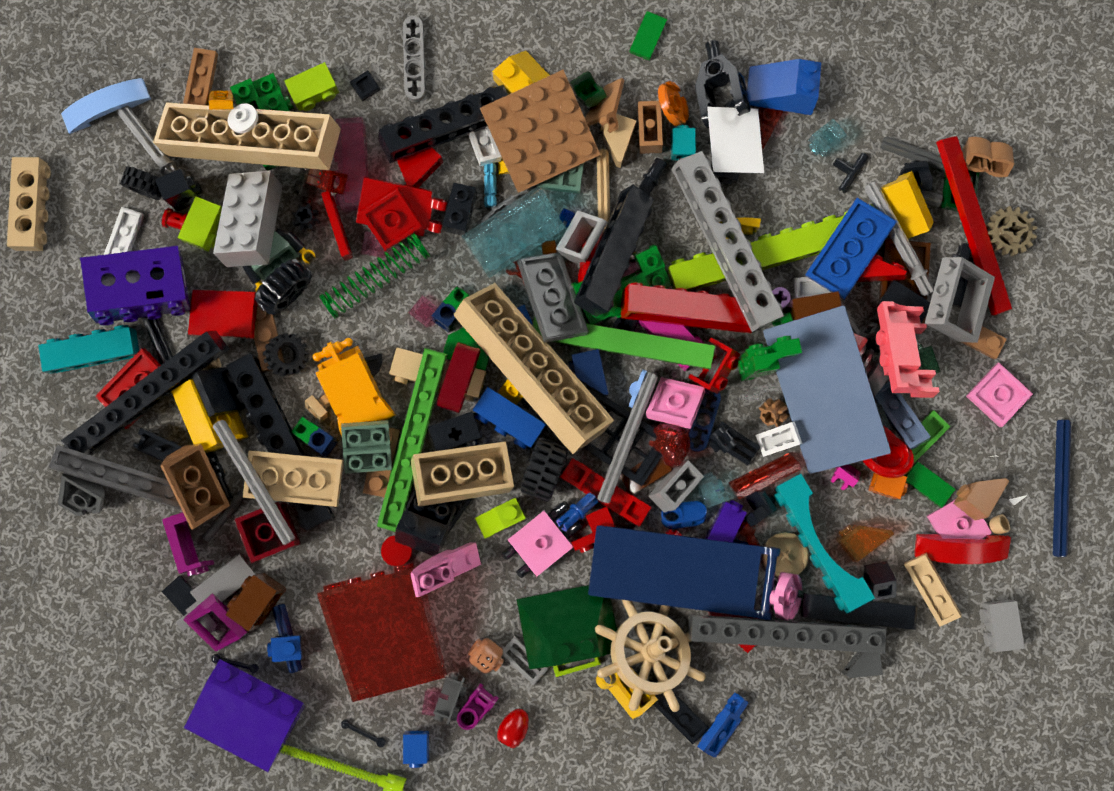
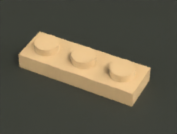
M927 553L905 562L904 566L938 625L942 626L961 618L960 610Z

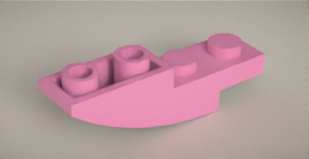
M476 542L467 543L454 550H445L417 566L410 573L416 597L423 596L454 581V577L481 565Z

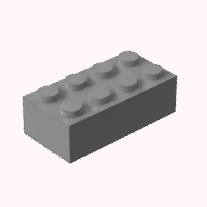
M271 170L228 175L213 252L226 267L269 264L282 191V184Z

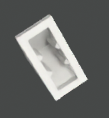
M795 421L755 435L763 457L802 444Z

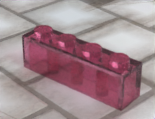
M363 117L335 119V122L341 128L337 148L334 152V161L338 162V170H335V182L339 184V192H336V203L343 212L358 211L364 176L369 177L366 123Z

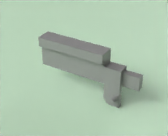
M238 554L190 591L196 602L185 610L187 614L176 621L182 631L189 627L184 621L185 616L213 593L222 602L237 591L248 576L252 577L255 575V572L241 554ZM208 613L197 619L210 633L215 630L216 623Z

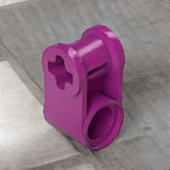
M482 683L467 699L468 701L457 715L458 725L464 730L473 729L499 699V697L492 696L485 690ZM464 712L473 713L475 720L472 723H465L462 720Z

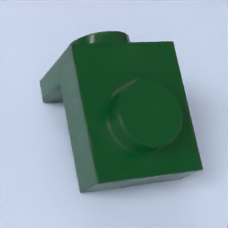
M586 71L570 82L577 98L587 108L599 105L602 99L607 97L604 89L595 82L589 71Z

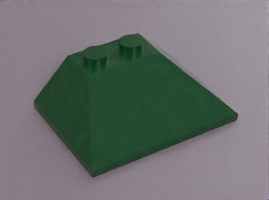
M589 585L516 599L529 670L611 654L612 640L595 632L597 625H603L614 631L617 630L611 598L590 596L588 594Z

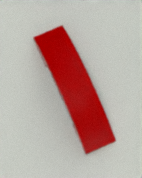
M574 458L571 459L560 477L585 494H594L597 500L605 478ZM618 486L615 487L609 503L598 500L599 503L607 506V508L640 527L651 509V506Z
M916 534L914 556L918 557L927 553L931 561L952 564L993 563L1008 559L1011 537L986 535V539H942L940 534Z

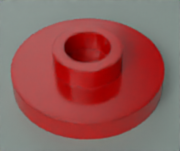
M395 535L388 537L381 547L383 560L391 566L406 564L412 555V548L395 542Z

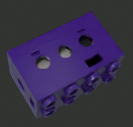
M178 246L80 258L87 312L96 324L99 323L102 326L112 325L114 321L119 320L135 322L138 321V318L142 317L158 319L164 314L181 316L186 314L185 312L190 311L184 262Z

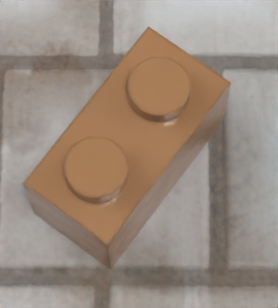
M638 102L640 154L662 153L663 140L660 102Z

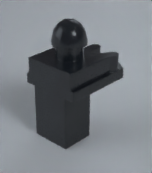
M914 160L911 163L904 164L905 166L900 171L899 176L912 171L921 192L932 190L933 177L927 161L919 162Z
M759 490L750 491L746 496V500L753 511L744 518L750 527L758 524L777 509L774 505L775 498L767 495L765 490L762 492Z

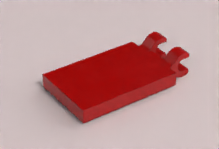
M364 176L356 223L367 225L359 211L398 187L423 224V227L414 233L424 236L425 230L441 233L442 222L430 220L432 208L439 211L446 210L447 202L445 199L431 197L432 190Z

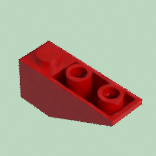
M875 254L857 282L905 280L907 278V271L904 270V266L895 262L891 264L886 263L881 256Z

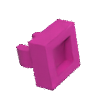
M850 464L835 468L831 482L834 483L836 479L840 478L844 481L841 490H845L848 485L853 488L859 481L861 472Z

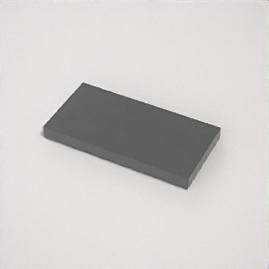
M560 253L519 258L517 263L544 343L587 335L589 331L581 308L574 303L576 294L571 285L572 282L562 255Z

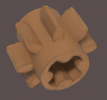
M770 397L759 407V410L762 411L760 419L767 426L775 424L776 427H779L789 417L786 414L787 406L780 399L773 401Z

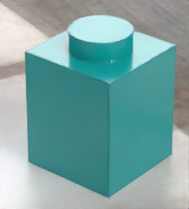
M687 125L673 128L671 132V161H678L679 158L695 154V128H690Z

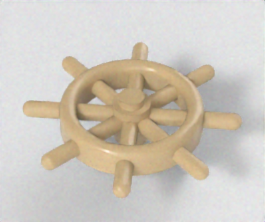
M622 600L629 618L616 631L603 625L595 627L597 634L612 640L611 659L613 664L599 669L597 672L598 677L605 678L617 673L620 679L633 689L629 703V709L632 711L638 709L642 694L658 695L664 693L670 709L673 712L679 711L680 705L672 689L679 685L686 675L701 682L706 678L703 672L690 666L691 652L689 642L691 640L688 638L689 632L684 634L678 624L667 617L671 606L661 605L659 613H637L632 601ZM643 624L654 625L650 639ZM633 627L641 643L626 637ZM664 631L670 638L661 636L662 632ZM624 646L636 651L637 654L625 658ZM676 648L677 660L665 655L666 652ZM642 663L639 675L637 676L630 667ZM661 664L675 670L669 679H667ZM651 667L658 683L647 681Z

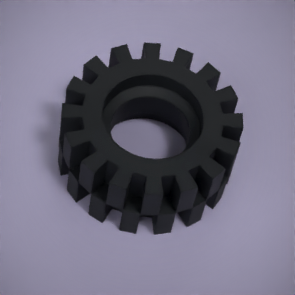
M126 166L120 181L123 187L155 200H160L162 196L155 181L158 178L157 176L135 167Z
M288 333L272 338L264 347L266 350L263 352V356H266L264 363L269 365L267 368L274 370L273 374H280L283 377L293 375L303 369L309 359L306 358V355L309 354L308 350L305 351L307 345L306 343H301L303 339L300 337L295 338V334L288 335ZM286 346L293 351L294 359L291 363H283L279 359L278 351L281 347Z

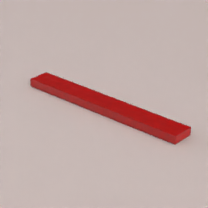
M954 136L939 140L936 144L974 263L977 267L995 277L988 301L991 316L1012 309L958 137Z

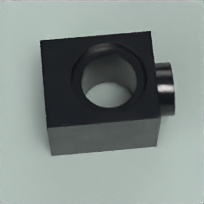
M887 561L864 565L863 578L875 597L873 602L896 597L897 579Z

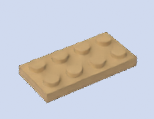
M248 451V459L273 501L338 507L344 460ZM244 482L243 498L255 499L248 485Z

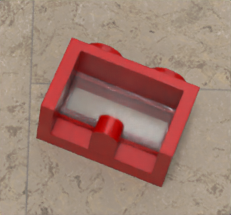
M710 338L709 342L716 345L711 370L703 368L699 377L690 374L688 378L718 394L719 391L724 390L727 386V377L731 370H735L738 367L740 353Z

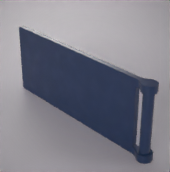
M597 525L588 594L590 596L772 620L773 612L770 611V594L774 586L777 556H780L781 549ZM761 554H765L768 557L761 610H756L754 605Z

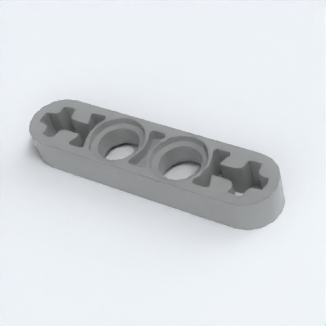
M409 16L403 22L404 89L408 100L420 102L426 93L424 27L420 18ZM412 23H416V26H418L415 28L416 37H412L411 29L408 28L411 27ZM417 44L420 46V50L416 54H411L408 51L409 46ZM413 65H418L421 71L417 75H411L408 72L409 68ZM412 81H417V88L421 90V92H417V96H413L412 92H409L413 90Z

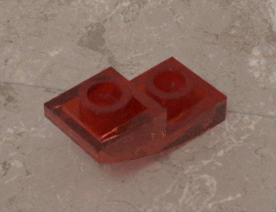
M760 107L758 113L762 149H764L783 113L782 110Z

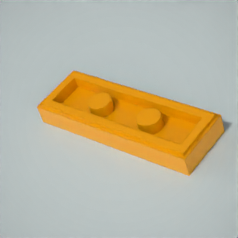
M211 91L209 94V110L234 109L232 91Z

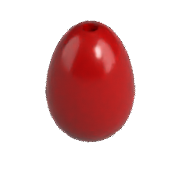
M518 708L511 711L502 720L497 731L499 742L512 749L518 747L523 742L529 725L527 712Z

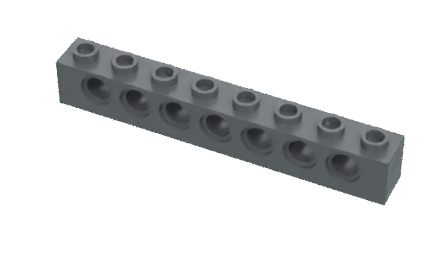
M694 614L689 616L688 638L691 641L885 654L886 629L879 626Z

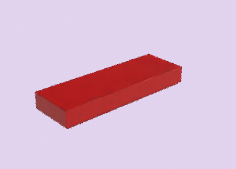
M323 192L321 195L341 257L344 261L350 260L353 255L335 199L331 192Z

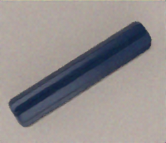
M280 604L272 607L279 637L294 636L286 605ZM300 660L286 661L290 673L302 670Z

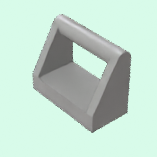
M577 210L556 250L569 261L586 262L608 222L602 218ZM592 227H594V229H593L591 235L589 236V238H588L586 244L584 245V247H583L581 253H578L579 250L581 249V247H582L584 241L586 240V238H587L589 232L591 231Z

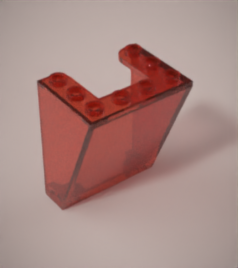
M414 562L395 567L394 573L385 575L383 570L370 574L371 579L362 581L361 577L326 585L323 586L324 591L317 593L352 702L435 681L447 676L428 595L425 594L420 597L415 595L410 574L416 568Z

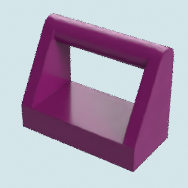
M213 593L184 618V621L214 651H218L239 640L247 633L246 629L225 615L229 609ZM213 611L230 630L217 640L197 619Z

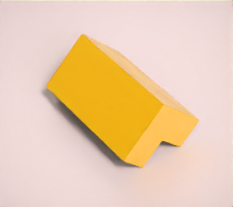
M912 171L898 176L897 180L881 187V191L908 239L930 231L934 221Z

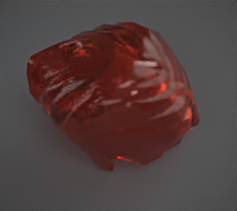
M663 422L653 429L657 438L655 441L650 440L649 445L662 454L667 466L680 467L690 449V436L685 428Z

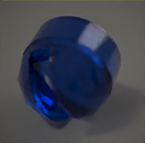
M563 208L559 214L560 224L562 225L566 221L565 227L568 228L575 213Z

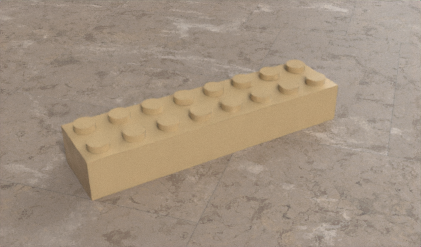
M166 103L153 141L164 154L171 157L330 170L341 128L330 114L256 109L258 112V122L255 127L246 133H236L228 125V115L232 109L209 110L207 105Z
M496 283L463 299L454 313V317L572 454H575L602 435L613 423L614 419L550 345L547 342L544 343L542 336Z

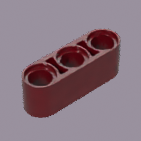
M460 342L456 344L438 397L437 406L460 413L478 362L480 349Z

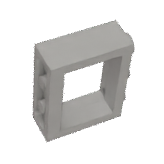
M963 257L942 258L925 324L957 342L978 343L995 277ZM961 276L968 280L957 325L948 322Z

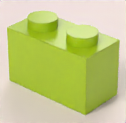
M325 62L284 80L299 111H309L316 106V103L323 100L324 102L331 101L336 97V94L340 93Z
M195 197L177 238L184 243L209 252L210 247L213 248L215 246L222 207Z

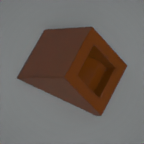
M555 240L541 242L543 255L557 253Z

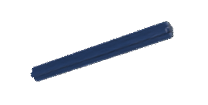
M1058 420L1056 427L1053 556L1067 557L1071 454L1070 420Z

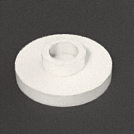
M250 104L237 105L228 115V125L236 133L249 132L258 122V112Z

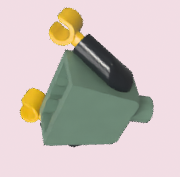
M283 229L274 230L269 264L243 266V269L252 284H256L255 292H257L259 286L263 284L261 279L264 281L282 263L299 257L298 252L302 254V260L306 264L310 263L305 259V255L310 253L316 258L315 253L312 250H306L304 248L305 245L294 233Z

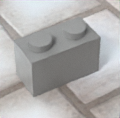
M688 460L677 463L671 469L672 471L664 477L648 496L663 512L676 510L704 477Z
M1003 600L982 603L983 609H980V618L986 626V633H984L983 638L989 650L1003 652L1025 649L1017 601Z

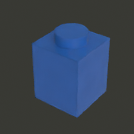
M405 731L403 734V764H409L411 768L423 767L429 761V731Z

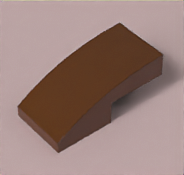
M662 456L642 487L623 474L620 475V478L628 492L633 495L672 470ZM641 463L632 467L631 470L636 472Z

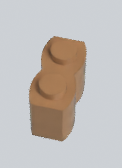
M969 137L962 149L967 168L973 172H986L995 177H1008L1014 166L1013 148L1006 143L990 142L981 137Z

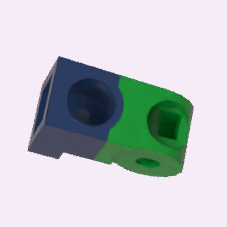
M458 286L455 287L431 315L432 321L449 333L457 321L454 313L463 299L470 295Z
M303 416L291 431L325 457L330 455L339 442L337 438Z

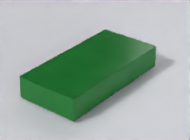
M647 11L629 53L650 61L667 19Z
M918 461L915 462L912 469L906 475L907 484L940 508L945 505L955 491V488Z

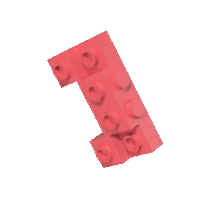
M882 301L877 307L881 329L876 334V343L879 345L881 353L880 365L883 367L884 375H889L892 393H910L911 397L919 398L935 397L940 392L939 387H933L932 378L936 375L935 370H917L921 366L915 334H922L927 328L926 324L920 322L919 317L924 311L923 307L903 306L895 302Z

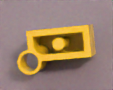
M630 667L631 670L638 676L634 669ZM617 673L609 676L611 678L610 684L605 682L604 678H600L598 675L596 677L597 685L601 689H609L632 719L641 716L658 700L655 695L642 694L638 709L632 711L629 709V703L633 689L628 687Z

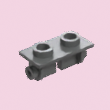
M452 673L449 674V677L445 678L441 693L449 696L448 700L439 697L433 712L435 714L434 719L443 722L444 718L448 719L447 725L450 724L451 720L456 721L460 707L456 706L459 697L464 698L468 684L464 683L466 678L463 677L462 681H458L459 676Z

